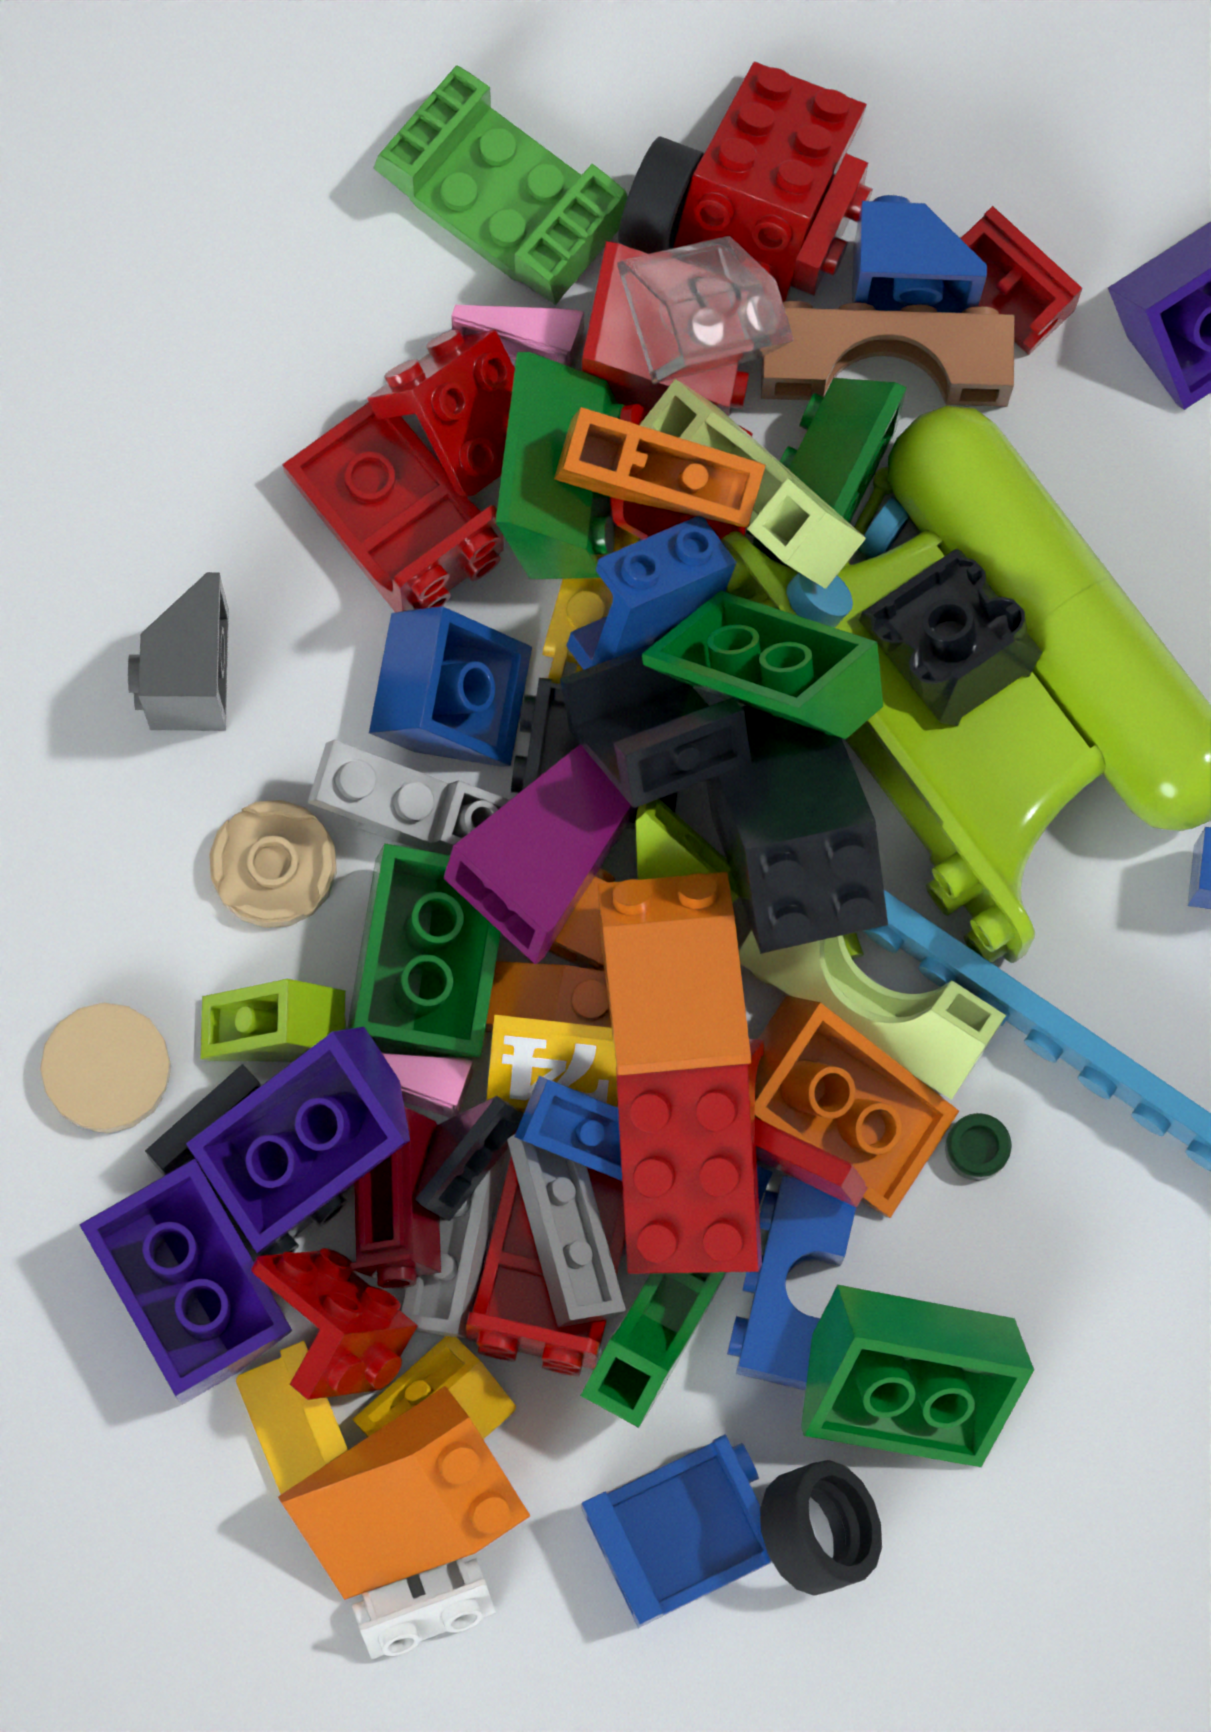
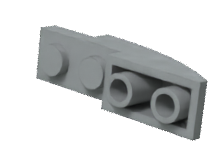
M335 739L325 744L308 799V803L357 821V828L420 850L451 855L453 845L510 801L459 780L449 784Z

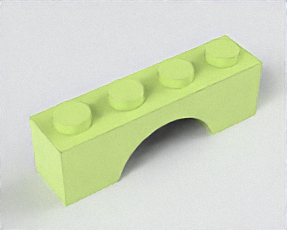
M677 379L673 381L641 422L640 426L766 464L750 518V526L747 530L786 565L826 589L866 539L720 408Z
M751 929L739 950L740 964L751 970L760 981L774 985L790 996L821 1002L929 1088L939 1091L951 1100L976 1065L1006 1017L1005 1014L953 981L936 990L921 994L900 993L877 984L866 976L852 960L846 948L843 935L760 954Z

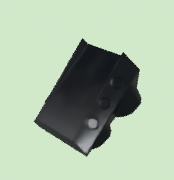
M959 549L953 550L863 611L859 618L864 628L940 723L954 726L959 725L963 716L1023 675L1029 677L1042 654L1041 649L1027 633L1024 610L1013 599L998 597L987 584L985 570L975 560L968 559Z

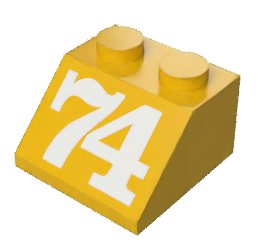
M494 1015L487 1100L499 1096L524 1113L538 1077L541 1076L617 1107L616 1058L612 1028Z

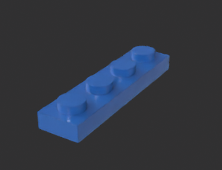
M539 1076L514 1137L622 1181L618 1108ZM757 1165L758 1199L760 1205L773 1172Z

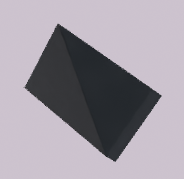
M495 1096L438 1124L434 1132L415 1200L426 1209L450 1221L509 1147L507 1139L516 1134L524 1113L499 1096Z

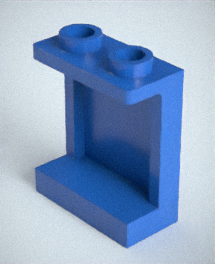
M701 516L694 517L601 557L598 560L596 572L613 595V602L608 616L572 631L566 646L584 670L653 644L720 590L725 592L737 562L705 518Z
M726 1434L713 1439L709 1445L609 1493L605 1491L581 1504L584 1516L638 1628L773 1563L767 1554L761 1534V1506L750 1485L751 1482L759 1479L758 1473L743 1443L732 1447Z

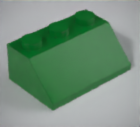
M517 352L495 523L529 579L601 578L596 572L598 560L604 557L605 554H611L615 545L614 522L610 517V496L555 480L554 477L571 419L582 407L620 419L621 409L624 407V404H618L611 388L604 379L531 352Z
M833 378L825 396L814 393L804 411L799 427L806 429L807 432L798 450L788 445L779 461L849 524L897 430L907 387L896 382ZM746 530L747 534L754 537L753 545L770 559L786 565L749 530Z
M721 590L642 654L643 665L689 686L718 695L724 699L733 697L738 703L845 740L884 707L878 645L876 641Z
M384 843L375 859L347 1029L364 1026L381 1052L433 1057H480L501 932L444 879L450 855Z
M837 1284L812 1334L801 1429L806 1437L982 1467L1033 1374L1034 1367L1015 1318Z

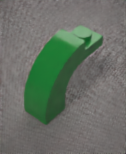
M726 1272L650 1273L626 1317L610 1338L580 1396L639 1428L679 1362L719 1289Z

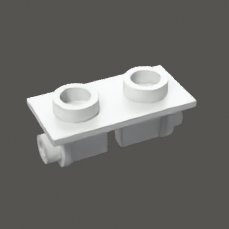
M463 1558L419 1573L426 1594L414 1599L406 1578L362 1593L364 1600L352 1604V1608L371 1660L383 1655L398 1656L413 1650L422 1640L446 1631L453 1633L466 1631L476 1626L482 1618L496 1613L477 1558L464 1562Z

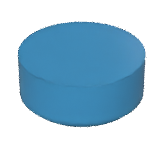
M891 497L865 533L864 537L866 539L857 549L869 558L877 557L889 551L909 520L906 510L896 499Z
M798 572L787 586L789 603L794 612L800 617L836 627L852 609L853 600L851 593L838 576L825 589Z

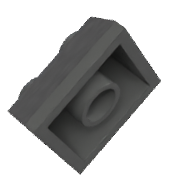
M220 572L205 573L140 634V654H129L128 690L129 693H134L135 710L144 711L150 730L226 731L229 608Z

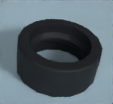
M661 136L652 142L636 173L626 200L618 231L619 244L666 261L671 257L692 177L704 155L703 152Z
M831 1460L811 1463L777 1476L766 1488L760 1507L761 1534L767 1554L780 1576L796 1590L813 1596L828 1593L865 1580L877 1567L882 1550L880 1518L875 1502L866 1486L847 1466ZM810 1497L819 1504L828 1519L833 1535L834 1554L832 1558L824 1552L815 1537L809 1516Z

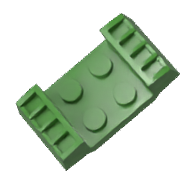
M458 65L451 70L380 152L373 167L407 195L419 210L512 280L524 283L554 305H557L591 262L596 259L597 255L605 247L606 241L610 242L619 231L621 217L628 197L627 192L594 164H591L581 175L492 109L490 87Z

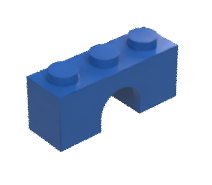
M784 1175L779 1185L778 1193L765 1190L759 1215L760 1229L768 1230L769 1232L764 1254L761 1255L762 1266L759 1272H746L742 1291L754 1294L748 1319L736 1316L727 1352L728 1355L739 1357L736 1374L806 1390L812 1334L820 1318L802 1313L791 1303L786 1291V1276L794 1267L807 1261H821L841 1266L846 1255L856 1207L796 1178Z

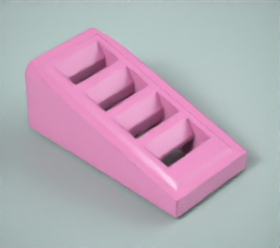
M455 305L451 321L452 330L459 329L462 336L496 329L511 359L516 360L517 352H531L572 368L584 332L585 312L559 308Z
M382 1053L400 1080L403 1102L448 1118L459 1114L473 1076V1061L464 1058Z

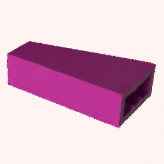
M580 744L453 845L444 879L536 965L546 956L638 807L633 808Z

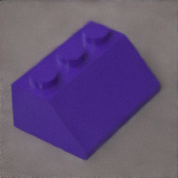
M1211 221L1108 287L1127 338L1175 403L1184 410L1211 393Z
M363 1026L331 1032L186 1144L256 1253H259L410 1141L400 1080Z
M195 1159L79 1224L171 1390L182 1405L239 1373L292 1332L289 1323L268 1286L251 1271L254 1262Z

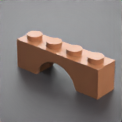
M786 301L778 304L777 307H765L762 327L761 399L810 400L814 393L825 396L833 378H836L841 371L851 364L870 357L889 356L909 361L925 371L937 385L946 405L1007 407L1014 387V315L999 314L996 309L990 307H971L963 310L962 313H941L928 305H909L903 307L900 311H877L872 305L865 303H848L841 305L838 309H813V305L807 302Z

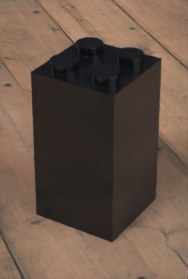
M742 706L745 714L751 763L706 780L712 820L760 954L888 925L876 822L842 738L773 716L770 713L750 706Z

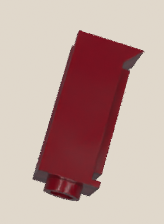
M405 1107L410 1141L354 1183L356 1262L351 1263V1269L377 1279L379 1287L389 1289L412 1287L417 1283L416 1277L441 1273L440 1217L415 1200L437 1122Z

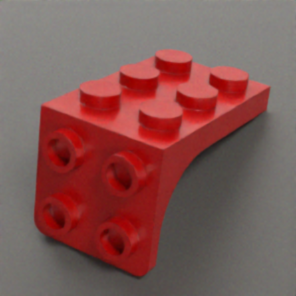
M754 61L693 174L673 247L671 262L752 291L751 298L771 306H777L785 302L793 282L796 258L839 166L859 129L867 104L847 97L840 91L826 89L792 76L782 69L768 67Z
M368 402L282 464L286 476L394 612L444 606L451 597L449 591L467 577L471 581L481 579L491 572L501 560L499 554L504 551V540L502 532L495 523L496 506L491 505L481 512L467 496L462 497L458 495L444 468L402 416L378 420Z
M749 1039L751 1063L619 1076L616 1066L628 1274L759 1272L762 1266L755 1141V1085L758 1064L764 1054V1041L762 1039Z
M511 1156L481 1283L473 1311L469 1312L466 1323L468 1341L477 1342L476 1344L479 1346L477 1352L487 1357L515 1362L518 1352L542 1357L543 1369L569 1376H580L582 1367L594 1370L597 1365L607 1319L557 1327ZM587 1167L617 1276L626 1240L623 1182Z

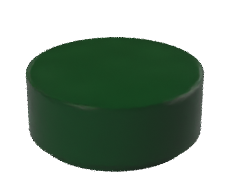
M983 1113L969 1114L958 1120L951 1128L945 1143L946 1158L952 1169L960 1176L975 1181L986 1180L997 1175L1007 1163L1012 1148L1011 1138L1004 1124L997 1118Z

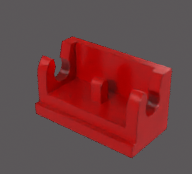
M994 206L986 211L984 216L960 238L987 264V277L978 307H990L996 309L999 314L1014 315V342L1030 355L1075 311L1083 288Z

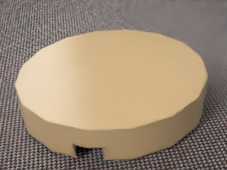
M283 800L259 801L242 808V812L235 814L230 821L228 819L217 831L209 853L211 880L223 905L242 921L264 928L291 926L312 916L329 897L337 875L335 846L324 825L305 807Z
M99 1003L79 1008L57 1024L44 1045L40 1070L45 1092L62 1117L82 1128L91 1129L96 1132L112 1133L132 1128L155 1112L163 1099L162 1096L167 1089V1083H169L171 1063L166 1042L149 1018L129 1006Z

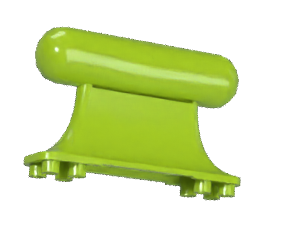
M946 405L919 415L897 437L888 456V480L897 501L906 510L909 518L921 534L877 557L844 566L837 576L848 587L853 605L851 611L834 628L875 641L859 621L861 613L953 550L959 549L968 559L975 560L985 570L987 584L998 597L1013 599L1024 610L1027 633L1041 649L1042 654L1029 677L1023 675L963 716L959 725L954 726L940 723L878 645L884 707L846 739V742L931 855L929 860L934 865L932 868L934 879L926 884V889L937 908L944 915L948 916L961 906H964L973 918L970 920L972 930L963 936L967 947L991 963L1001 956L1010 963H1015L1027 954L1035 938L1033 924L1021 898L1022 879L1031 852L1047 826L1062 808L1101 774L1105 776L1130 811L1152 828L1185 831L1211 821V704L997 424L974 408ZM733 531L723 537L721 542L737 562L725 592L797 615L789 603L787 586L798 574V571L770 559L738 531Z

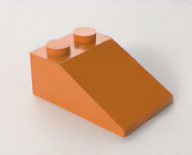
M696 873L686 876L598 883L601 948L618 1076L751 1063L735 916L728 873Z
M786 995L758 1038L764 1041V1054L757 1068L755 1117L852 1163L867 1186L861 1201L883 1216L891 1218L954 1121L959 1110L821 1002Z
M446 1386L278 1496L280 1502L344 1600L475 1554L530 1517L529 1512L474 1423Z

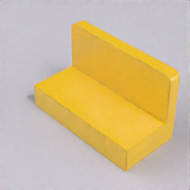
M445 1336L352 1420L369 1437L446 1386L468 1414L484 1440L515 1412L516 1405L484 1364L457 1337Z
M304 1340L279 1350L281 1358L239 1374L236 1377V1384L280 1494H283L348 1451L328 1398L307 1400L289 1385L308 1352Z

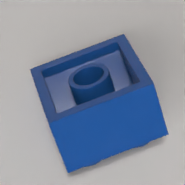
M884 195L875 198L873 201H862L853 246L852 303L869 304L877 311H900L903 307L909 305H928L941 313H962L967 308L979 306L987 277V264L925 203H910L907 198L897 195Z
M444 606L391 613L369 734L416 753L499 767L511 766L532 646Z

